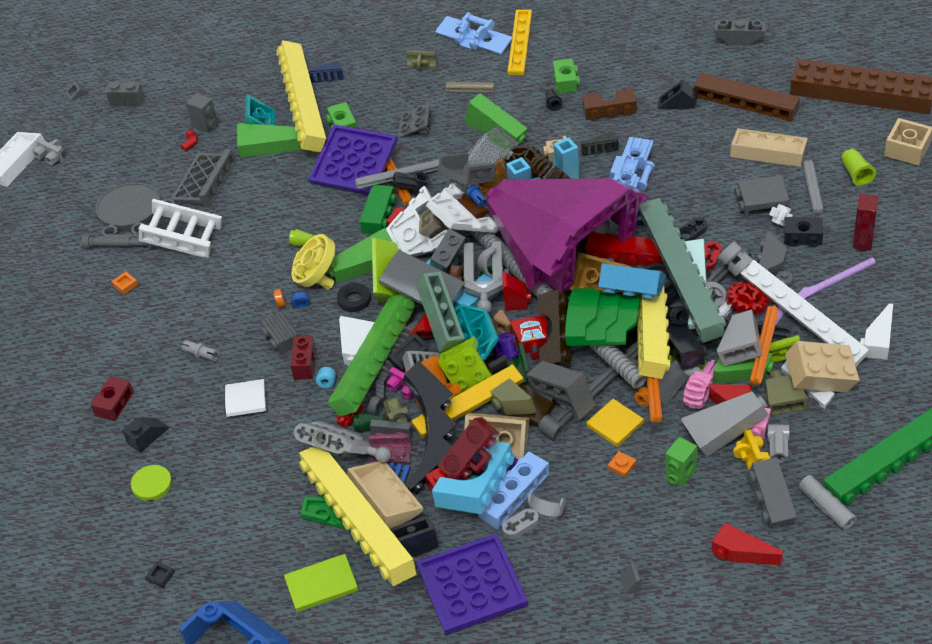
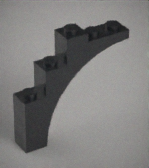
M420 361L404 374L403 382L412 391L421 407L426 428V444L422 461L415 473L405 483L408 490L415 493L424 486L422 482L426 480L425 475L439 468L437 465L452 447L447 441L455 435L454 430L457 425L444 412L452 404L453 393Z

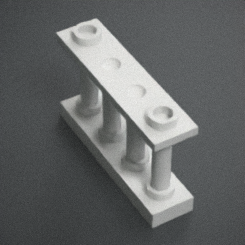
M153 199L152 213L154 216L149 226L140 225L139 241L199 257H209L211 242L208 240L213 229H221L222 216ZM161 216L171 218L166 230L156 228ZM179 220L188 222L184 234L174 232ZM195 225L206 227L201 239L191 237Z

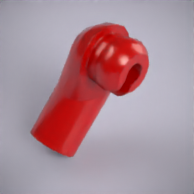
M193 129L185 133L188 137L187 141L180 145L181 149L185 152L197 144V133H194Z
M360 404L356 412L338 416L336 419L337 423L341 427H348L353 421V415L358 414V412L361 413L364 407Z

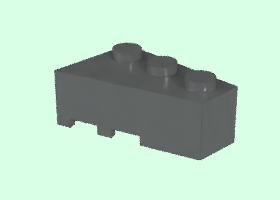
M541 361L526 374L533 391L550 402L555 400L562 404L560 408L565 411L570 409L579 420L596 406L587 385V379L581 372Z
M777 457L752 463L747 478L754 492L756 502L760 506L763 523H767L769 529L794 523L797 515Z

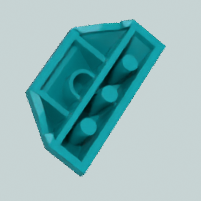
M460 304L454 310L465 338L464 341L475 336L478 341L477 352L484 361L491 354L499 340L490 314L486 309Z

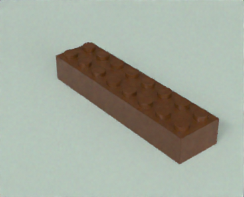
M797 59L791 79L790 95L930 115L932 107V77Z

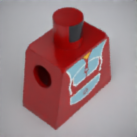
M540 315L510 321L511 334L515 335L514 340L518 348L519 343L523 342L525 353H530L532 359H539V348L548 341L547 319Z

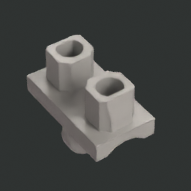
M42 139L36 141L38 147L33 150V153L37 159L41 160L44 157L45 161L51 166L57 161L62 163L65 160L61 154L64 151L62 141L58 139L49 143Z

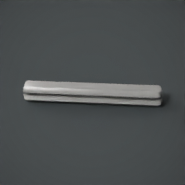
M805 160L803 167L814 214H822L823 204L814 163L812 160Z

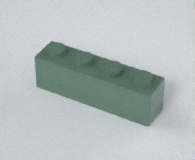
M441 272L424 273L416 287L439 352L441 353L462 343L465 338Z

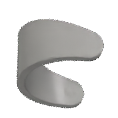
M495 246L484 250L477 261L480 272L492 279L493 274H489L487 270V261L490 255L496 251ZM508 269L503 270V273L506 272L509 274Z
M530 493L528 496V504L531 509L536 510L538 514L553 518L562 515L567 502L564 498L561 499L560 503L548 502L537 498L533 493Z

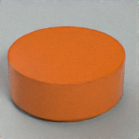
M282 289L274 290V297L278 308L285 307L286 303Z

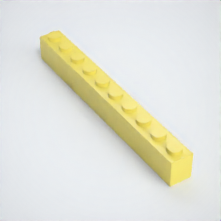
M282 40L276 54L279 57L281 74L284 77L283 83L286 85L285 91L288 94L290 111L293 114L295 131L298 134L297 140L300 142L301 149L321 152L326 136L302 46L298 43Z
M315 446L300 452L301 461L299 466L302 472H307L311 484H316L318 493L324 495L327 505L333 507L336 517H341L345 529L351 530L355 542H360L364 554L370 555L373 566L379 567L383 579H388L392 586H395L417 575L413 558L330 453Z

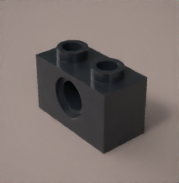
M784 218V245H809L812 247L822 245L823 218Z

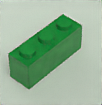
M372 185L360 219L361 233L374 234L381 229L387 228V219L393 213V204L397 202V194H394L393 186Z

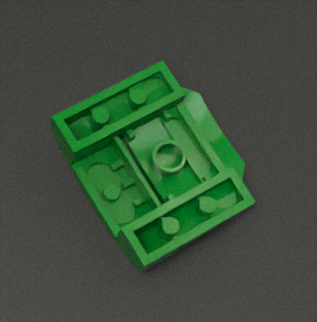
M594 287L573 288L566 317L565 338L567 346L626 345L628 331L637 325L640 296L623 295V292H615V294L603 292L604 290H596Z

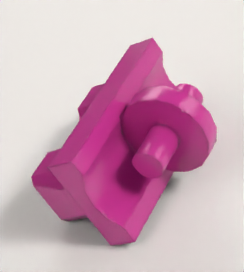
M392 367L389 370L391 377L386 382L387 388L392 392H396L402 386L404 388L400 391L401 395L407 400L412 399L414 394L403 382L406 370L404 369L401 372Z

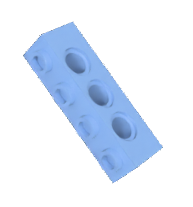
M531 452L521 457L514 468L506 472V476L499 483L498 490L494 492L489 506H486L483 514H478V518L499 529L503 522L509 519L528 498L529 494L533 493L549 475V463Z

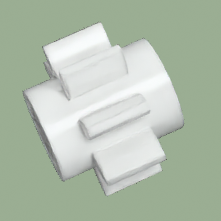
M778 204L777 208L772 207L769 214L773 216L771 221L784 226V218L793 217L790 214L791 209L781 204Z

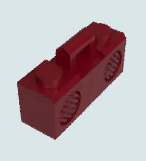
M859 194L852 246L854 249L860 251L872 250L878 195Z
M483 417L474 418L437 466L451 479L467 480L473 473L472 469L480 473L492 458V455L486 449L490 450L497 443L496 438L500 433ZM480 454H481L482 457H481V458L479 459V461L476 463L475 461L477 460V458H478V457L480 456Z

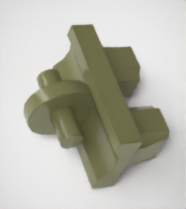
M406 51L407 68L436 69V51Z
M392 398L383 402L386 410L382 414L384 419L407 423V418L404 415L408 413L407 407H401L398 398Z

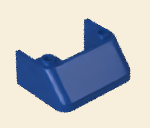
M235 601L208 602L179 628L184 643L194 644L216 621L222 619L248 638L249 642L247 644H289L288 639Z

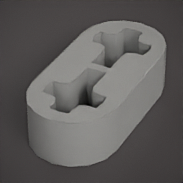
M528 508L507 519L502 524L503 535L508 539H516L535 528L539 523L537 511ZM527 516H528L529 518H532V517H533V520H532V521H530L529 519L526 520V517H527ZM508 527L515 528V531L508 530Z

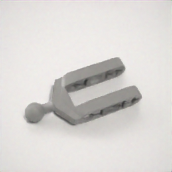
M492 241V246L496 247V251L492 253L493 280L475 281L474 243H464L465 292L480 297L477 308L486 309L490 312L492 305L488 297L503 290L502 241Z
M315 421L311 424L301 423L294 429V435L298 441L333 453L369 454L375 456L376 460L380 463H385L391 458V452L388 448L379 447L377 449L371 447L370 443L363 440L359 433L323 421ZM305 429V431L308 432V435L304 436V433H302L301 430Z

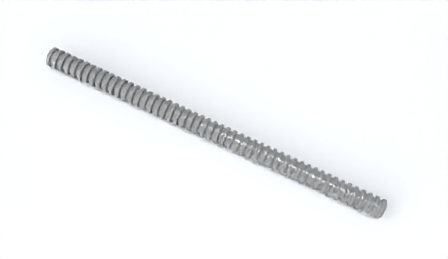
M466 230L485 249L492 246V241H501L492 232ZM502 242L504 267L514 274L518 280L524 282L530 290L511 251ZM543 282L532 293L538 297V295L554 291V289ZM589 345L621 377L628 381L633 388H639L646 382L647 376L639 375L638 367L619 351L615 345Z

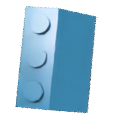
M602 264L598 287L603 288L605 293L615 294L617 290L623 291V295L634 296L635 293L642 294V298L654 299V296H660L666 274L655 270Z

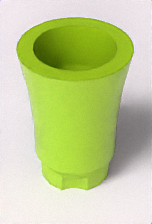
M851 148L842 154L843 165L848 170L856 186L871 183L875 179L876 169L857 150Z

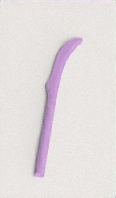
M869 258L814 286L804 287L798 295L806 299L876 263L875 259ZM779 306L777 307L779 311L775 325L778 324L779 320L786 313Z

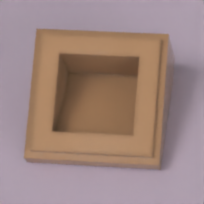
M499 310L493 317L495 330L500 333L508 332L511 334V324L503 310Z

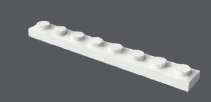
M752 260L740 272L745 280L755 288H759L764 295L825 343L850 345L855 366L869 354V349L755 260Z

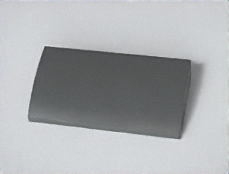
M398 250L379 279L380 284L422 304L416 285L424 273L441 272L453 305L462 295L465 282L401 250Z

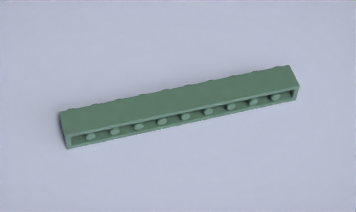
M660 198L642 203L639 206L641 219L684 307L689 313V317L702 343L723 336L725 333L724 327L726 326L723 315L719 316L718 305L716 302H712L710 289L706 290L703 276L699 277V268L696 263H692L694 262L690 251H686L685 240L680 239L681 234L678 227H674L675 222L672 215L668 216L669 210L666 203L662 204Z

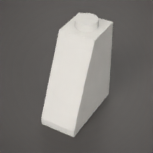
M340 316L342 355L344 364L349 366L374 322Z

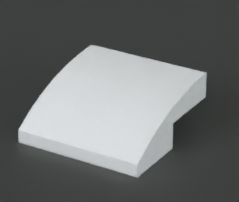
M264 379L225 385L226 416L266 411Z

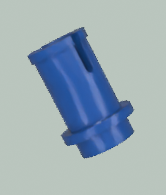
M472 185L467 189V197L472 198L479 208L484 207L481 201L487 205L488 199L483 196L478 186Z

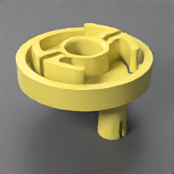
M324 234L315 235L296 253L291 272L294 282L302 287H310L317 283L326 290L332 288L334 280L324 275L335 256V244L332 239Z

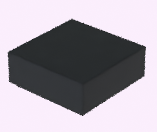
M156 562L146 575L145 580L164 588L175 573V570L167 565Z

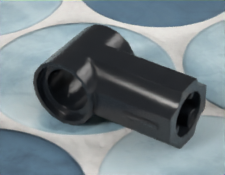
M394 172L392 186L410 190L413 194L418 195L420 193L419 190L423 186L427 188L430 177L424 172H416L415 175Z

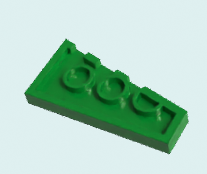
M304 497L301 509L302 519L345 529L341 517H336L333 507L327 505L324 497Z

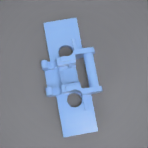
M469 12L462 20L446 16L435 31L436 34L454 39L457 45L475 51L479 47L500 55L503 54L513 40L511 36L492 30L494 20H485L473 16ZM470 22L483 26H480L476 31L470 28ZM487 38H491V39H492V40L489 41V42H484V40L487 39Z
M629 137L623 155L616 156L609 178L631 185L636 189L646 190L649 175L655 167L653 162L647 161L654 141ZM638 154L640 156L632 157L631 155ZM639 169L644 170L641 179L635 174V172L638 173Z

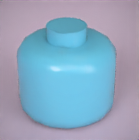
M330 367L321 368L316 377L317 385L321 388L333 387L337 377L336 372Z

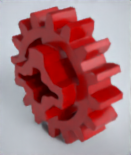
M741 281L740 285L736 282L733 286L730 285L726 295V303L731 304V309L736 308V313L752 310L753 314L756 312L760 315L761 311L766 310L769 298L759 288H755L749 282L745 284L743 281Z

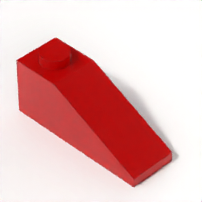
M724 523L712 540L711 552L720 560L726 559L730 562L780 566L783 561L784 551Z

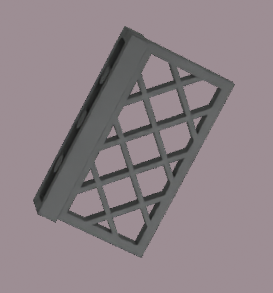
M225 149L223 153H198L171 199L176 203L203 204L204 207L211 208L237 162L232 149ZM201 158H202V159H207V160H205V161H203V162H201V163H198ZM211 164V166H209V167H207V168H205V169H202L203 167H205V166ZM199 169L201 170V171L195 173L194 175H192V172H194V171H196V170H199ZM203 175L205 176V177H203V178H201V179H199V180L196 181L197 178H199V177H201V176H203ZM194 181V183L185 187L186 183ZM198 187V189H196V190H194V191H192V192H190V193L188 192V191H190V190H192V189ZM187 193L182 197H178L180 194Z

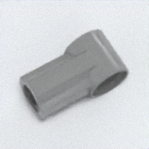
M768 424L767 443H769L770 459L777 457L779 463L788 461L789 425Z

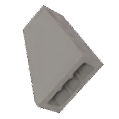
M752 310L732 315L717 349L723 367L762 356L758 324Z

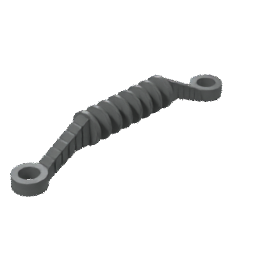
M420 319L404 326L389 355L409 338V333ZM387 358L375 377L376 396H373L369 402V414L379 415L384 407L385 385L391 377L389 370L394 367Z

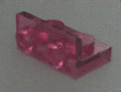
M402 432L395 434L376 433L368 436L371 447L377 449L379 447H386L390 450L391 458L386 462L388 465L390 462L394 463V465H410L412 443L409 434ZM369 455V464L378 462L375 456Z

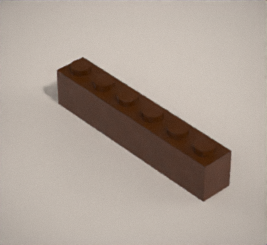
M702 73L694 85V88L698 91L697 98L791 122L799 110L800 97L725 78Z

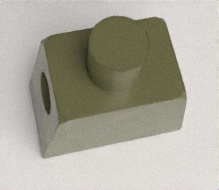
M779 370L771 372L769 375L770 379L765 381V398L768 405L767 408L771 409L770 416L806 410L808 397L803 389L794 388L791 375L782 376Z

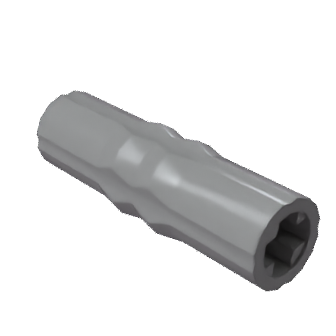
M808 475L802 479L798 488L843 530L855 524L857 517L813 476Z

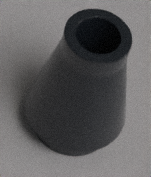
M548 89L545 92L546 107L551 111H557L562 106V99L553 89Z
M683 306L668 307L666 317L675 325L680 326L688 321L689 313Z

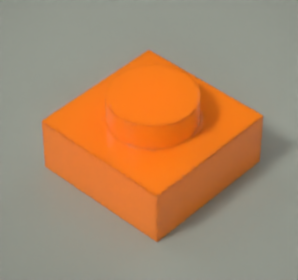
M127 272L111 281L113 287L123 295L138 286L137 280Z
M618 451L608 464V469L626 478L636 465V459Z

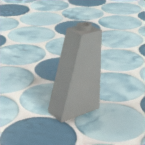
M751 391L688 415L681 420L701 451L706 456H709L767 417L769 414L765 407L768 405L761 396L757 398Z

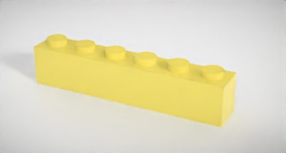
M664 285L660 296H654V299L642 298V294L637 293L641 299L637 318L639 375L663 379L665 371L668 372L670 368V360H668L670 347L667 346L669 333L666 332L668 327V319H666L668 307L665 306L667 294L664 293Z

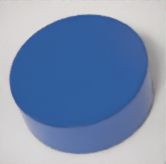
M298 292L291 296V305L294 308L307 307L310 304L307 293Z

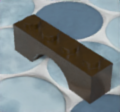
M559 290L538 295V313L552 322L551 336L539 348L540 362L545 361L564 368H570L572 356L565 338L569 299Z

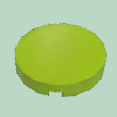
M160 465L143 467L132 477V492L143 501L157 500L166 495L170 490L171 475L166 468Z

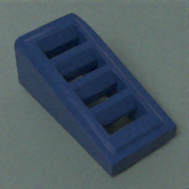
M339 61L308 69L311 82L344 79Z

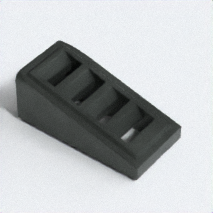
M613 131L581 142V154L583 156L619 150L618 138Z

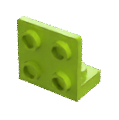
M475 336L440 353L438 364L451 383L460 384L462 390L460 393L492 376L477 352L478 341Z

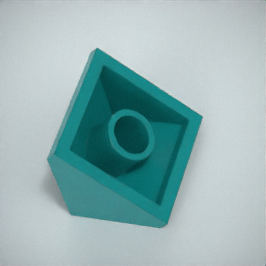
M247 94L245 101L246 124L275 126V109Z

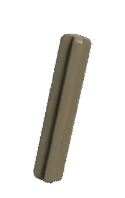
M446 82L445 89L447 92H494L495 85L492 82Z

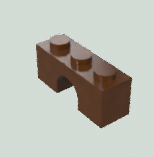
M633 88L616 90V98L609 101L601 99L599 93L582 95V107L586 120H597L598 118L605 117L612 118L618 115L637 113V101Z

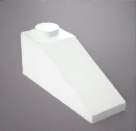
M893 304L887 305L868 327L865 338H861L860 343L869 349V354L866 356L868 358L885 360L888 358Z

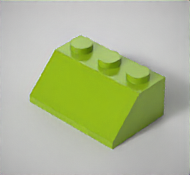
M372 238L373 293L378 303L387 302L389 297L400 294L380 284L379 279L398 250L402 251V249H399L395 242Z

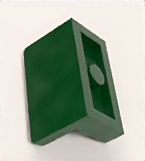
M522 342L519 343V355L508 358L507 365L508 367L514 365L524 378V382L521 383L522 385H530L526 376L530 370Z

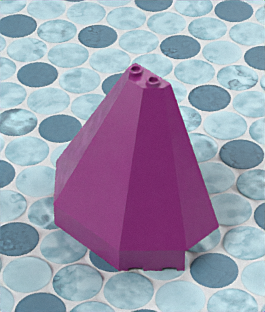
M611 178L504 179L487 193V207L531 292L545 282L563 293L574 284L576 244L609 217H611L612 222L619 226L618 240L624 243L636 233L638 207L649 199V196L631 185Z

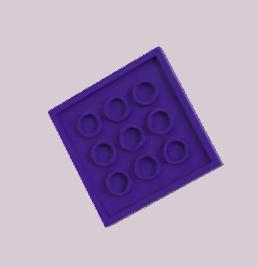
M333 124L309 176V182L311 184L369 195L372 186L358 189L355 185V179L385 171L398 141L397 136Z
M497 533L416 561L418 571L445 635L528 606V600Z

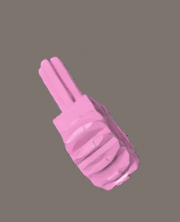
M715 360L708 362L703 372L695 371L689 377L683 393V401L686 406L693 409H701L705 406L709 397L710 384H713L714 369L717 364Z

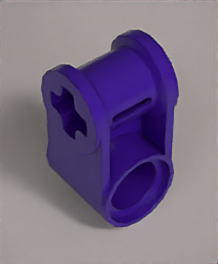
M508 332L499 334V340L492 351L493 354L498 356L506 355L507 359L519 355V351L514 343L515 335Z

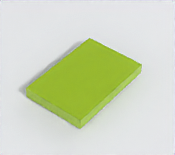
M345 554L284 575L296 612L359 591Z

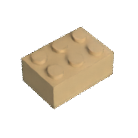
M796 341L785 353L795 389L848 392L859 381L850 345Z

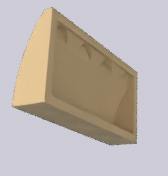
M737 128L731 144L730 157L801 167L808 138Z
M378 461L348 468L347 476L389 529L413 519L423 511L422 505L386 462L380 463Z

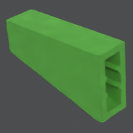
M479 93L469 102L465 124L512 147L524 143L527 138V128L488 98Z
M237 124V147L240 158L301 150L295 127Z
M386 228L334 256L328 268L330 278H334L336 283L373 272L372 238L392 242Z

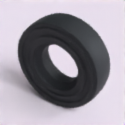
M361 283L347 284L337 294L338 305L346 312H359L365 309L371 301L369 289ZM351 294H359L361 296L359 300L354 302L347 300V297Z

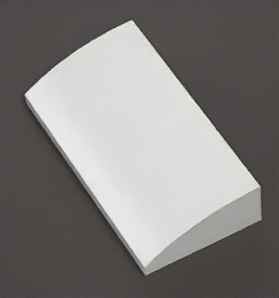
M17 132L1 148L0 185L8 187L35 158L33 150L38 147L36 142L38 139L44 140L42 134Z

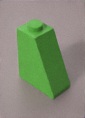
M768 353L762 380L766 379L768 373L773 372L774 362L771 361L772 353ZM719 357L714 369L713 382L750 381L755 358L723 367Z

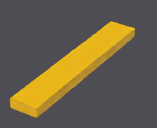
M516 10L508 75H524L532 10Z
M511 365L453 397L451 406L444 412L455 421L491 401L493 398L490 391L510 378L519 385L524 382V378L514 365ZM422 414L411 420V423L421 438L426 437V428Z

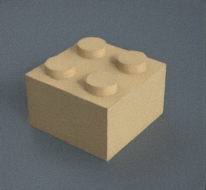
M898 118L886 140L884 156L919 166L931 144L932 127Z

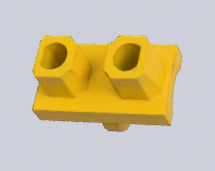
M751 430L744 431L743 439L736 442V447L733 449L734 457L742 458L746 462L748 469H750L754 462L770 459L768 452H760L763 447L762 437L753 436Z

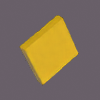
M612 399L586 422V426L618 447L644 423V419L615 399Z

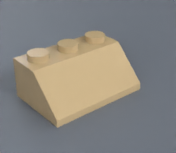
M468 413L465 415L464 430L474 418L483 417L500 433L496 438L497 442L509 443L511 452L518 460L524 457L530 418Z

